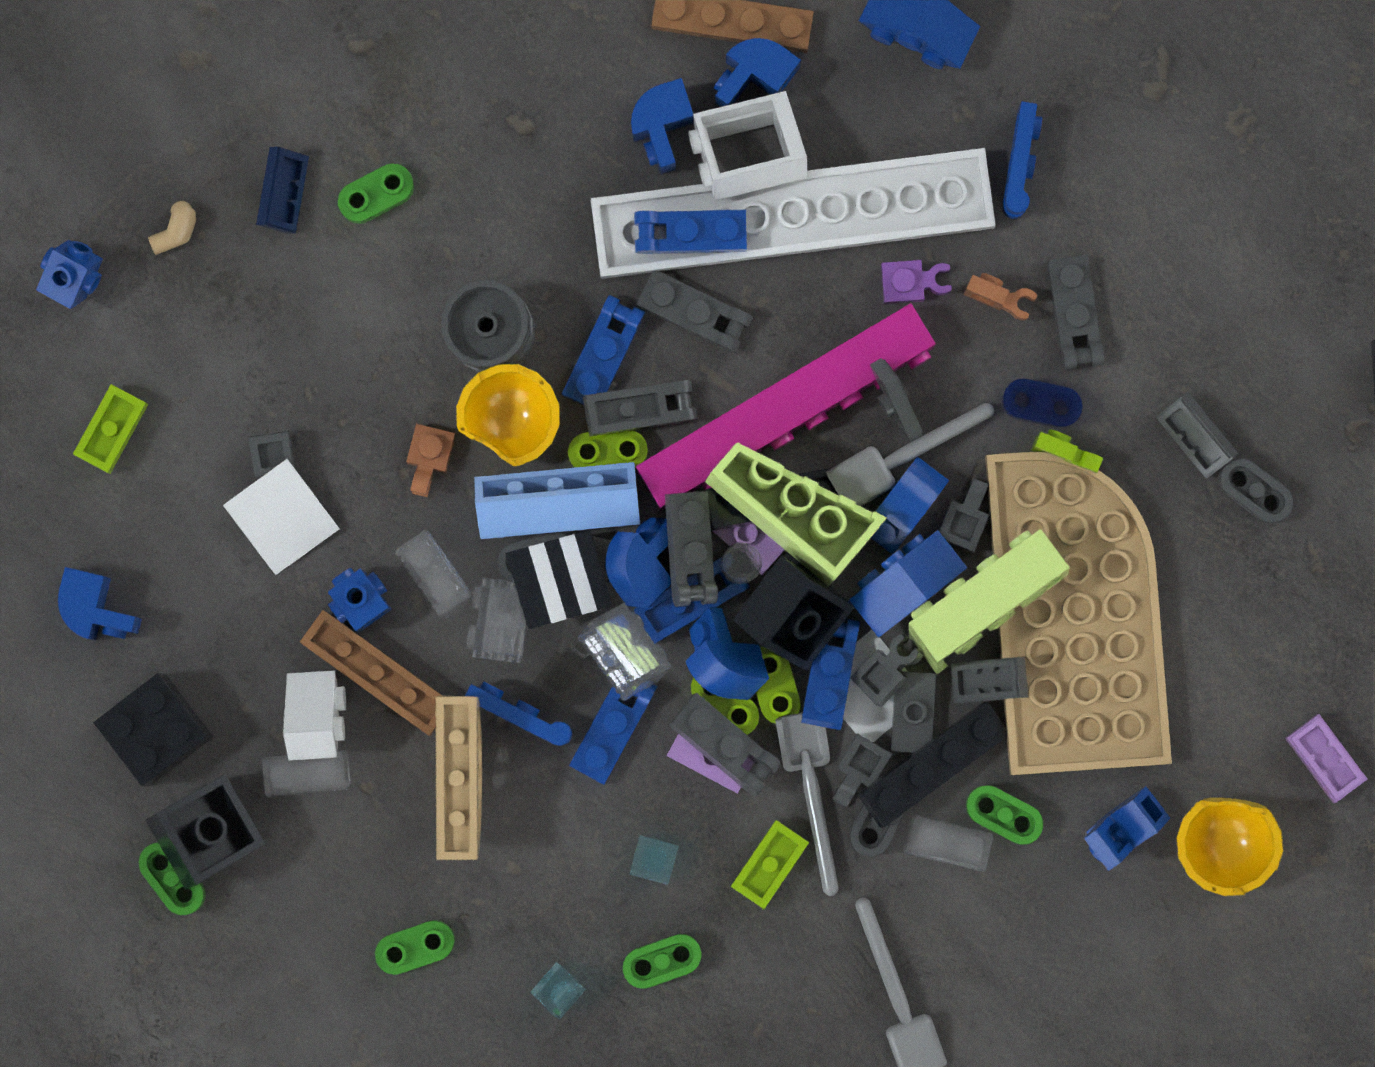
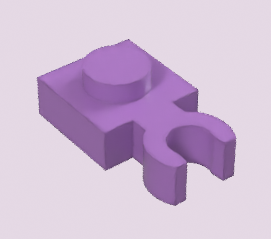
M922 260L882 263L884 304L923 302L924 290H930L936 295L949 294L952 291L951 285H938L935 281V276L938 273L949 272L950 265L940 263L934 265L929 271H922Z

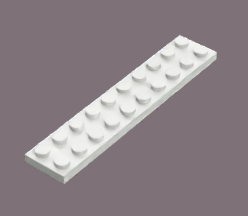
M985 148L808 170V178L716 201L711 186L704 187L703 184L591 198L601 279L994 229L996 225ZM746 210L747 252L635 253V240L639 239L638 226L634 225V212ZM654 226L655 239H667L666 226Z

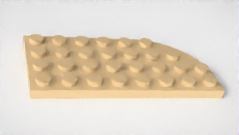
M1021 452L986 455L993 554H996L998 558L1002 557L1011 550L1009 544L1025 531H1029L1032 535L1041 529L1070 567L1069 573L1065 578L1027 607L1022 608L1019 605L1014 608L1016 613L998 628L1001 659L1025 657L1028 697L1004 699L1010 775L1172 764L1156 561L1150 533L1136 505L1123 489L1098 470V473L1066 462L1062 458L1050 453Z

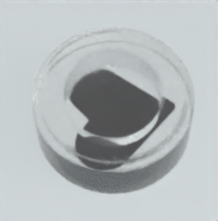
M733 544L722 555L720 562L721 571L732 583H749L759 575L762 569V557L759 551L751 544Z

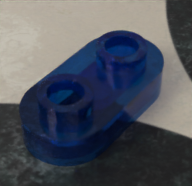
M1017 379L1011 382L1002 395L1003 408L1012 418L1057 428H1065L1074 424L1079 419L1083 409L1082 400L1073 389L1030 379ZM1019 393L1025 394L1029 399L1028 406L1019 407L1015 403V396ZM1055 402H1064L1068 407L1067 414L1058 415L1054 411Z

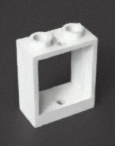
M786 91L693 114L695 130L688 131L692 151L694 154L701 153L703 163L698 164L701 180L704 187L711 186L715 201L808 178L807 155ZM774 124L784 154L783 158L720 173L710 140Z

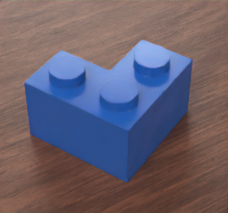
M868 0L859 19V22L871 30L870 36L874 40L891 46L894 41L907 49L918 51L922 54L921 61L936 69H942L944 65L960 69L980 28V25L948 0Z
M938 530L927 539H924L921 534L917 535L901 548L906 555L899 549L881 563L885 569L882 574H879L875 568L857 583L861 590L850 598L849 601L878 638L968 568Z

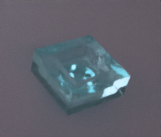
M640 835L630 875L668 885L679 845Z
M556 962L530 993L553 1016L560 1020L586 988L565 967Z

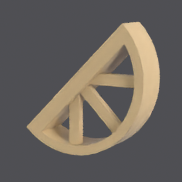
M436 696V860H477L480 848L482 819V727L478 696Z

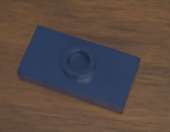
M269 147L256 225L287 234H296L309 156L281 147Z

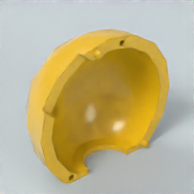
M499 364L477 373L463 388L456 406L457 428L459 432L472 440L484 444L512 466H520L537 459L552 444L560 425L559 403L551 385L537 372L520 364Z
M1205 798L1197 802L1182 819L1177 835L1178 858L1187 875L1204 890L1222 896L1245 895V893L1262 886L1277 871L1283 853L1282 833L1271 811L1261 804L1246 800Z

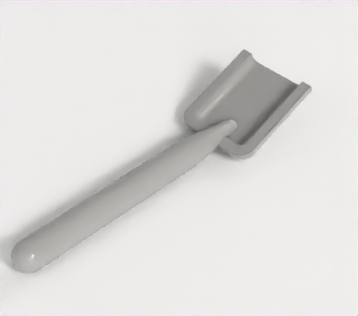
M983 403L895 450L884 459L877 448L873 446L867 447L826 471V474L839 496L843 495L855 501L856 505L862 507L895 486V478L889 469L903 465L989 419L994 414V407L990 403Z
M802 713L778 717L775 721L782 764L788 772L802 770L803 789L823 892L828 896H834L837 894L839 886L820 787L814 767L827 765L830 761L826 727L801 723Z
M859 898L855 903L856 911L891 1004L900 1020V1023L892 1025L886 1030V1036L897 1067H944L947 1064V1060L932 1018L927 1014L912 1018L908 1000L871 902L867 898Z

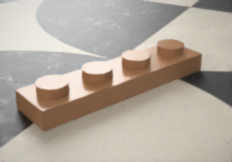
M655 0L651 28L653 30L738 43L748 39L763 38L774 41L787 50L807 53L814 11L744 0Z
M322 610L300 640V643L428 736H431L436 729V696L443 695L343 623L341 624L338 619L327 611Z

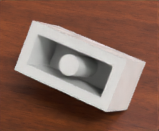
M335 670L287 673L283 735L288 760L337 758L338 741L345 740L344 717L339 716V711L346 710V691L344 686L338 687Z

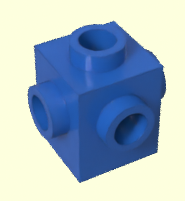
M67 240L56 248L51 247L42 259L40 267L44 269V272L36 290L72 309L84 301L88 294L91 295L97 288L102 277L98 270L103 258L92 253V249L88 245L78 241Z
M349 568L331 581L335 587L328 591L333 599L328 606L341 624L348 620L356 632L360 633L392 610L382 596L388 590L374 571L367 575L361 568L356 572ZM357 591H361L363 594L361 602L354 604L353 595Z

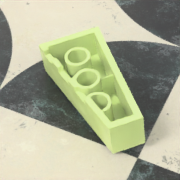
M738 442L713 469L705 481L827 586L839 576L887 519V517L875 511L872 513L856 505L855 501L843 495L839 496L819 486V483L806 476L801 477L785 469L783 465Z
M1041 529L1032 535L1029 531H1025L1009 544L1011 547L1009 552L1000 558L996 554L988 557L976 567L979 573L967 582L963 577L959 578L943 591L946 595L943 599L934 605L931 601H927L911 613L913 620L908 623L909 637L915 646L923 652L924 658L936 674L948 667L944 661L946 657L954 651L957 655L965 654L977 645L976 642L983 637L982 631L986 628L989 631L998 629L1016 613L1014 608L1019 605L1022 608L1027 607L1068 575L1070 567Z

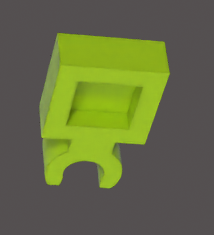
M1049 429L1047 434L1040 432L1036 436L1031 448L1032 452L1050 453L1062 458L1066 462L1098 473L1103 458L1070 444L1071 437Z

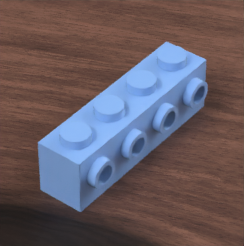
M634 462L474 477L475 507L480 539L575 530L582 531L586 529L640 524Z

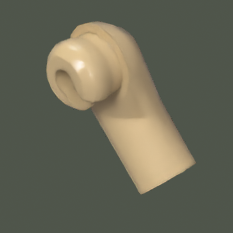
M178 201L174 203L170 210L172 214L168 228L148 237L155 255L183 245L190 240L196 223V213L188 202Z

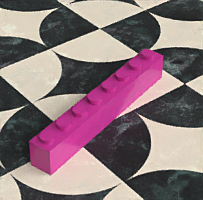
M912 303L635 466L636 471L661 511L666 508L665 494L693 492L703 486L704 490L711 488L705 482L706 479L737 442L758 453L769 446H772L773 450L776 451L795 439L792 432L806 425L808 430H812L827 421L829 417L826 412L838 405L841 406L842 410H845L862 400L861 391L873 384L879 390L880 387L870 364L882 358L886 360L894 372L907 364L912 370L932 358L929 351L935 347L936 343Z

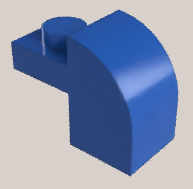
M754 38L738 43L726 54V63L735 70L731 72L727 69L716 82L714 89L718 92L715 95V104L719 107L734 104L751 81L769 95L783 92L800 69L801 59L780 44L768 39Z
M682 78L649 89L637 101L632 113L631 128L633 141L636 142L649 138V142L643 143L650 166L658 164L660 174L676 170V162L666 132L694 123L693 111Z
M917 457L876 510L877 513L887 517V519L871 536V539L893 555L949 480Z
M649 518L638 526L636 533L617 532L609 544L606 554L607 576L626 606L648 608L671 585L670 575L656 558L668 546L666 518Z
M65 567L58 593V607L63 621L74 633L87 639L96 640L99 625L103 626L102 634L125 639L127 632L139 633L142 618L104 610L111 578Z
M709 607L689 628L695 652L685 662L694 679L707 691L723 698L749 700L769 680L759 645L732 642L722 608Z
M1145 786L1092 825L1086 831L1087 835L1084 839L1088 843L1092 855L1102 862L1109 871L1120 864L1135 847L1158 833L1168 822L1170 816L1147 786Z

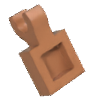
M982 273L980 277L972 275L963 295L997 310H1005L1018 320L1026 321L1029 314L1021 311L1018 308L1017 302L1021 298L1034 302L1038 296L1034 291L1023 288L1010 293V290L1002 287L1004 282L986 273Z
M416 424L406 461L409 465L417 466L410 489L412 494L428 498L434 471L446 474L456 437L455 433Z

